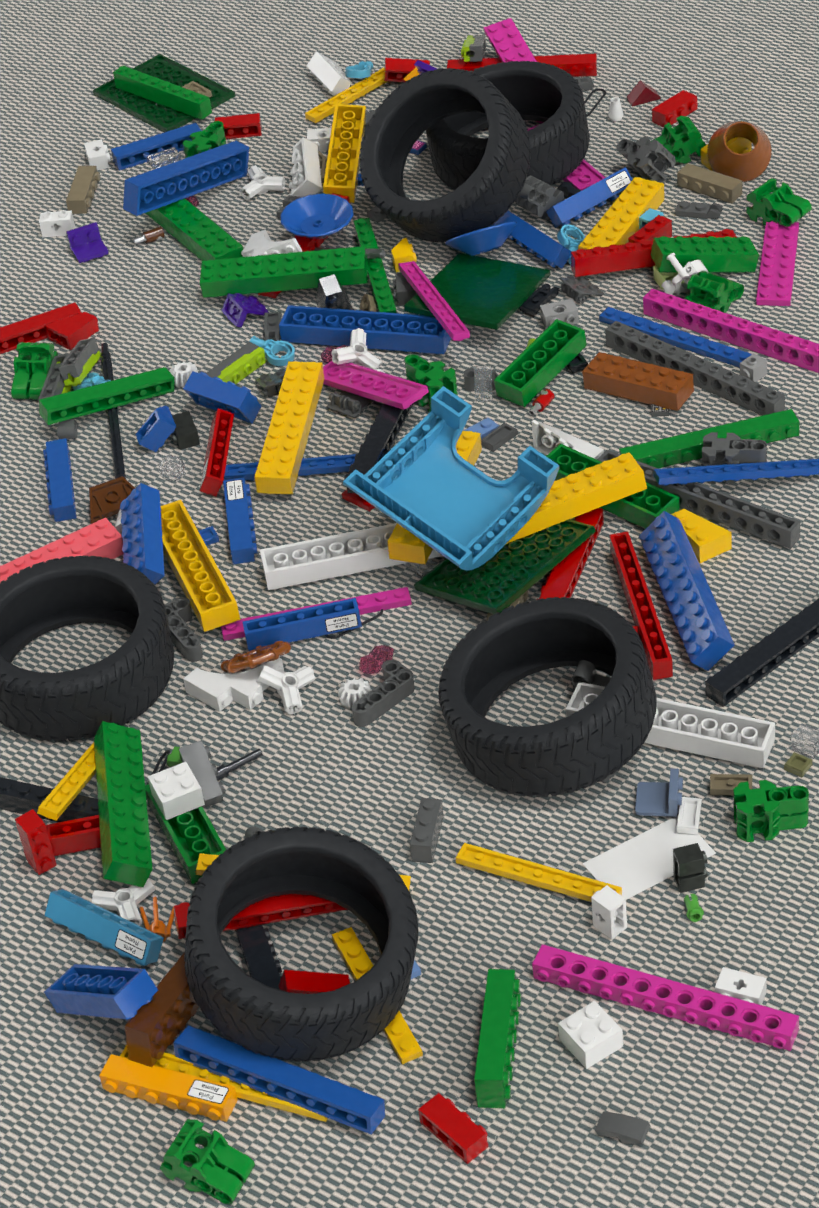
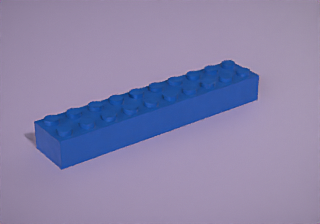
M233 141L126 179L123 209L138 216L247 176L249 146Z
M288 305L279 324L281 341L289 343L349 347L352 330L359 328L363 329L366 333V346L369 349L445 354L451 339L436 318L413 314Z
M663 511L639 535V538L691 663L709 671L735 644L680 519Z

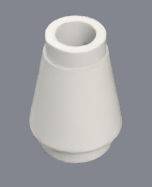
M613 97L611 98L608 117L611 121L617 122L622 119L624 114L620 99Z

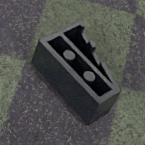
M335 274L319 279L316 298L318 308L354 310L346 291Z

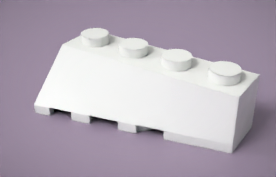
M317 51L307 64V67L311 70L310 73L319 82L323 83L322 86L328 89V92L333 96L346 90L352 84L341 67L338 66V63Z
M303 137L293 146L292 164L294 165L290 173L293 178L292 182L289 183L291 193L288 196L304 197L319 193L322 189L318 146Z
M536 420L532 421L533 446L540 453L548 455L560 444L596 460L604 453V449L547 424Z

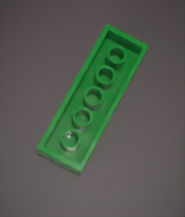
M662 236L654 238L651 250V257L659 273L677 272L672 263L666 259L672 253H675L676 259L683 268L688 262L701 260L708 272H755L759 253L749 237L745 236L717 238L713 236L708 238L697 236L692 238L681 236L668 238Z
M556 319L494 380L496 395L525 407L587 346L585 330Z
M145 785L147 802L192 884L198 882L199 878L202 877V875H196L199 854H223L226 850L224 844L202 806L166 820L151 794L150 785Z
M488 969L474 1078L479 1108L505 1109L506 1099H511V1085H509V1081L513 1080V1066H511V1063L515 1062V1048L513 1046L514 1043H517V1029L515 1028L516 1025H519V1011L517 1010L518 1007H521L520 979H516L515 970Z

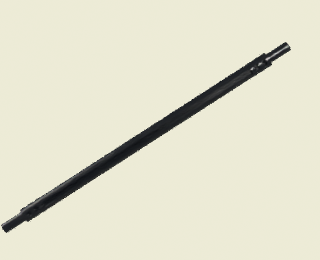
M102 343L101 363L103 377L105 380L113 381L111 354L108 350V344ZM117 407L107 409L115 479L122 476L126 479Z

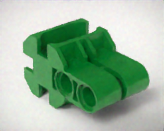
M680 116L676 118L679 123L677 126L672 128L670 123L664 125L661 132L662 135L655 140L661 143L675 157L676 162L687 164L691 162L689 155L696 152L698 157L701 156V149L706 144L701 139L702 135L691 119L686 116Z
M214 121L204 131L192 133L190 135L192 141L185 140L183 142L185 158L225 145L226 138L223 123L221 121Z
M774 178L769 179L746 196V201L753 203L752 207L746 208V213L755 222L758 221V217H762L763 225L765 226L766 222L774 221L789 227L812 210L811 203L807 199L794 195L788 184L783 182L780 188L776 187L777 180Z
M701 271L699 276L697 274L691 276L687 285V289L691 288L690 295L685 296V299L726 313L731 302L742 297L744 285Z
M20 342L16 348L18 358L14 357L15 374L11 395L13 399L30 398L38 400L53 358L58 356V353L54 351L53 343Z
M414 354L405 357L407 380L426 385L429 390L427 394L418 400L420 407L429 404L428 412H431V397L443 386L458 396L456 372L453 368L444 371L446 364L442 361L429 363Z
M759 780L760 788L750 789L748 782H740L733 789L734 823H737L736 834L738 838L745 842H754L753 834L764 833L765 841L773 840L780 833V830L801 829L808 825L809 790L804 786L776 787L775 784L767 780Z
M187 1119L164 1155V1161L160 1166V1170L172 1181L176 1177L185 1182L184 1188L189 1191H203L220 1202L231 1205L255 1167L254 1161L249 1156L228 1145V1142L221 1133L214 1130L211 1135L202 1129L204 1125L202 1122ZM196 1144H200V1145H202L204 1148H203V1149L197 1148V1147H196ZM184 1163H190L192 1166L187 1167Z

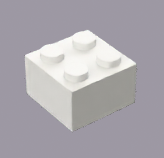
M187 762L148 776L151 794L166 820L205 805L202 789Z
M593 1001L558 1023L559 1040L586 1069L623 1047L622 1029L596 1001Z

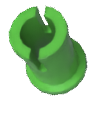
M690 894L692 901H690L689 896L686 895L684 903L687 908V918L693 922H698L704 915V911L699 905L698 897L695 894Z

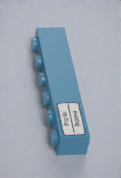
M64 889L50 892L45 916L52 919L53 923L64 925L71 932L81 933L85 935L86 939L97 941L102 944V947L113 949L122 957H130L138 965L147 966L158 961L164 937Z

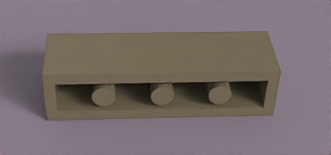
M689 163L677 172V185L679 187L729 203L735 202L742 195V180Z
M78 166L66 199L68 211L72 210V214H87L89 207H91V200L94 198L97 183L100 181V172L97 171L96 166Z

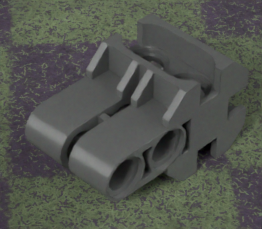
M645 136L637 140V142L623 139L616 147L617 151L628 160V164L646 180L652 179L659 183L665 181L668 177V174L664 173L667 167L674 168L676 164L675 157L655 139L651 142Z
M530 175L526 178L525 184L515 203L527 211L550 221L551 219L546 211L557 203L564 201V192Z
M711 432L703 437L702 466L767 462V443L763 440L740 439L735 433H727L726 438H717L718 432ZM725 480L726 485H732L735 482H737L733 480ZM708 481V482H707V483H709V484H716L715 481Z

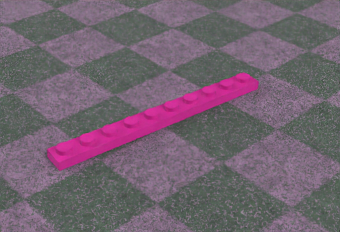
M415 261L398 263V270L452 340L462 341L470 338V331Z
M408 587L352 597L357 600L360 615L381 611V609L388 610L412 605ZM347 599L243 618L221 626L223 639L227 641L245 637L242 621Z

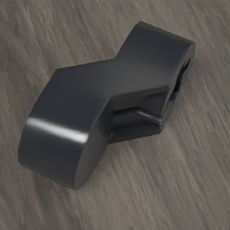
M565 181L557 188L564 192V199L581 191L573 188L572 183Z

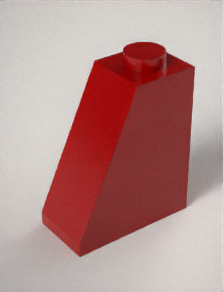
M87 312L45 325L48 339L69 350H72L80 340L88 339L99 331L97 317Z

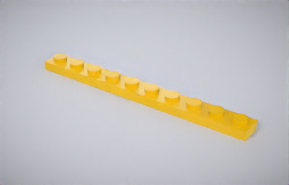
M127 1045L120 1057L128 1058ZM164 1052L162 1058L154 1064L162 1068L235 1086L236 1095L241 1099L324 1122L328 1119L287 1101L270 1096L267 1093L252 1089L245 1084L234 1082L225 1076H219L206 1069L195 1067L192 1063L175 1057L173 1054Z

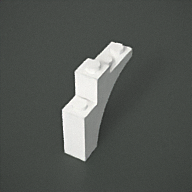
M263 230L251 235L241 254L243 257L302 252V249L296 238L275 242L270 239L267 231Z
M278 658L248 671L229 674L212 673L196 668L183 678L185 690L189 695L219 712L230 705L232 701L251 710L264 699L263 691L269 687V685L258 681L264 665L284 673L283 661L281 658Z

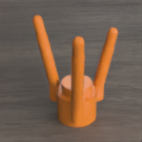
M153 897L154 921L151 925H149L144 908L140 907L139 910L145 929L164 937V942L167 937L171 936L174 907L166 927L164 922L158 918L157 897Z

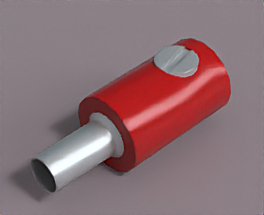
M549 389L542 391L533 401V408L529 411V414L533 416L537 411L542 412L554 399V393Z

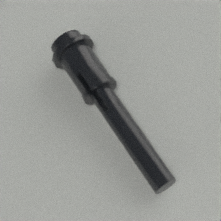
M257 749L226 766L222 764L217 767V781L227 777L229 772L263 756L262 751Z

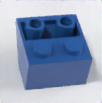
M169 407L156 408L135 435L139 445L157 452L164 445L166 439L173 434L176 425Z

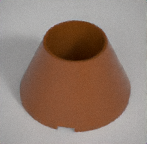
M733 121L718 128L710 138L707 149L708 161L714 172L742 180V182L751 181L759 177L766 170L772 154L771 143L766 133L757 125L746 121ZM743 137L751 141L755 148L748 153L738 154L731 151L726 143L733 138Z

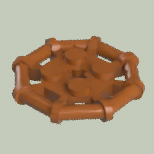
M276 641L268 646H257L254 650L243 654L238 653L232 659L224 660L221 663V669L224 672L236 673L248 667L251 669L255 668L257 665L277 660L279 656L289 653L291 645L288 642Z

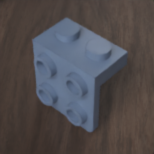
M678 768L670 769V783L639 782L637 784L636 815L677 817L678 805H682V793H679V790H683V777H679Z

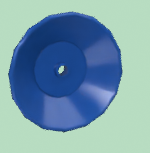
M307 195L294 200L284 208L280 215L281 224L286 231L297 236L323 239L340 231L349 224L353 218V207L346 199L337 195Z
M517 222L498 224L452 238L446 241L445 244L470 256L492 251L502 247L516 227Z

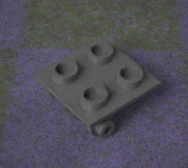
M567 276V278H559L563 282L561 290L577 303H584L586 294L604 295L599 290V287L590 283L586 277L574 278Z
M279 369L271 375L263 374L260 378L255 379L265 389L263 390L264 396L271 397L277 395L276 392L279 394V384L281 388L286 369Z
M346 391L340 394L334 392L330 393L329 400H331V403L326 407L356 418L374 400Z

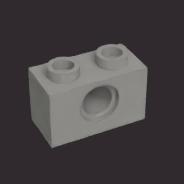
M573 298L540 305L541 321L545 329L556 319L571 325L579 324L578 309Z

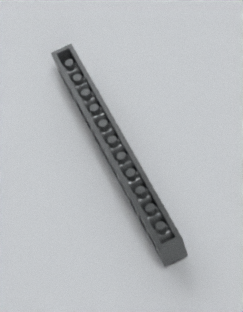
M615 321L605 329L606 346L644 363L693 374L695 386L762 416L785 411V395L621 322Z
M606 450L597 460L604 462L616 458L620 454ZM636 461L644 471L646 482L678 496L679 507L789 549L800 539L799 520L696 482L669 484L667 486L659 485L653 476L654 469L658 468Z

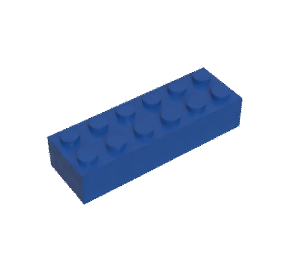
M140 483L120 504L123 563L136 568L156 585L165 576L160 491Z
M74 964L47 988L44 993L57 1013L128 1020L137 1014V1010L142 1005L149 1003L153 999V995L158 989L145 969Z

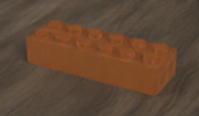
M601 352L582 371L585 389L646 404H654L675 411H679L694 392L693 374Z

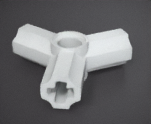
M256 165L252 166L248 171L251 182L240 189V194L248 201L257 194H263L268 191H284L285 178L267 176L261 168Z
M359 328L352 330L349 347L334 349L331 353L332 361L337 365L351 362L375 370L379 369L382 361L367 351L366 333L363 329Z
M264 665L258 681L277 689V693L282 697L284 710L288 714H295L302 710L299 689L315 680L314 671L310 666H303L294 672L281 673Z
M148 879L144 887L131 885L129 888H121L116 892L94 890L92 903L106 910L117 911L120 917L140 926L142 920L136 905L155 891L154 885Z

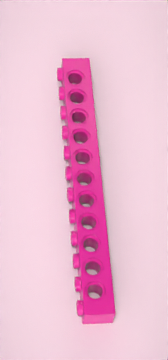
M651 289L643 297V312L645 315L819 373V344L655 289Z
M542 944L532 963L533 978L542 982L571 988L585 994L588 993L606 1000L620 1002L627 1006L641 1008L648 1012L652 1011L669 1018H676L690 1024L708 1027L711 1030L726 1032L757 1043L768 1044L778 1049L791 1051L799 1031L798 1015Z

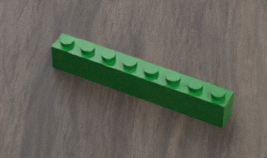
M121 66L113 72L115 86L118 89L201 120L212 113L210 97L126 66Z
M166 367L40 399L39 414L47 425L171 393L174 392V376Z

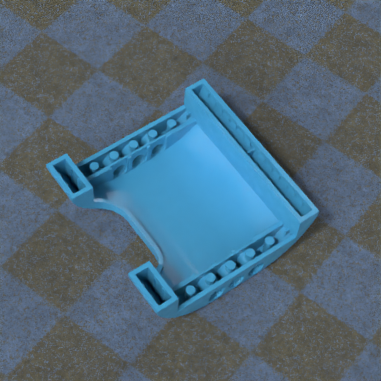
M443 386L431 397V412L365 475L355 469L343 481V484L459 568L468 571L478 568L491 559L530 520L550 491L557 476L559 465L532 446H529L518 456V470L506 480L497 481L487 476L464 460L456 450L457 441L470 416L472 405Z

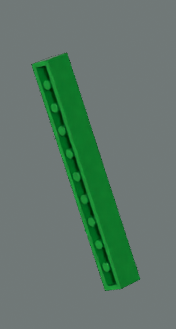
M360 218L353 220L358 247L365 246V248L378 249L370 219ZM367 258V279L375 300L376 309L378 312L397 313L382 259Z
M789 409L620 448L619 454L630 452L636 461L659 469L701 459L703 437L711 432H718L717 438H726L727 433H735L740 439L763 440L766 443L799 436L800 421L794 411Z

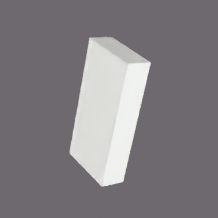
M682 797V805L679 807L677 833L698 835L702 799Z

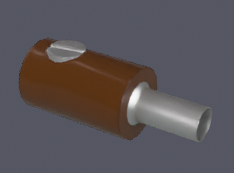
M157 227L143 232V236L133 239L135 245L144 241L146 244L156 240L159 241L165 237L162 227Z

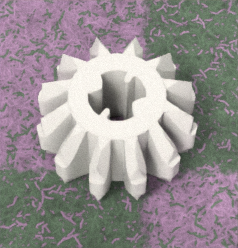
M185 361L172 365V368L169 370L174 376V385L177 388H184L192 371L198 373L196 365L191 362L185 363Z
M355 677L353 680L346 679V683H341L338 692L342 706L351 709L354 702L371 691L370 685L363 678L356 680Z

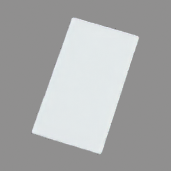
M677 815V817H673L584 862L583 865L596 880L622 887L621 896L627 900L673 876L674 848L698 843L701 851H705L707 858L716 854V852L699 834L677 833Z

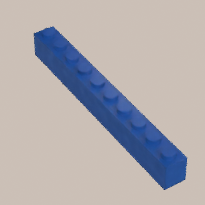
M188 1025L173 1042L175 1057L190 1062L195 1067L206 1069L219 1076H225L234 1082L245 1084L252 1089L267 1093L270 1096L368 1134H372L385 1117L384 1099L277 1058L254 1053L243 1046L237 1045V1043Z

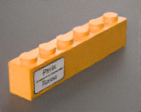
M113 1054L110 1055L99 1075L103 1089L110 1093L124 1094L129 1098H139L151 1104L165 1105L170 1109H180L192 1115L198 1114L209 1117L215 1121L227 1122L238 1101L235 1086L155 1065L149 1067Z

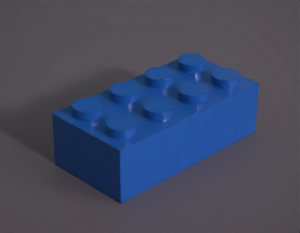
M192 371L183 388L197 405L217 411L219 408L234 413V418L253 424L262 407L257 401L258 398L252 395L251 390L247 387H237L236 384L230 381L227 383L223 382L215 376L211 378L204 372L197 373Z

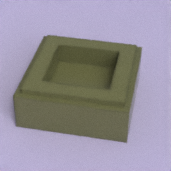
M794 752L784 764V770L802 778L813 765V760Z

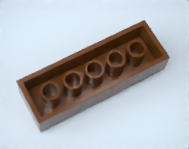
M185 952L157 985L158 991L153 995V999L149 1003L142 1005L137 1010V1014L125 1025L128 1060L153 1067L157 1060L162 1058L168 1046L173 1044L179 1032L184 1030L189 1019L195 1016L199 1007L192 996L193 993L190 992L187 982L188 978L186 977L184 962Z

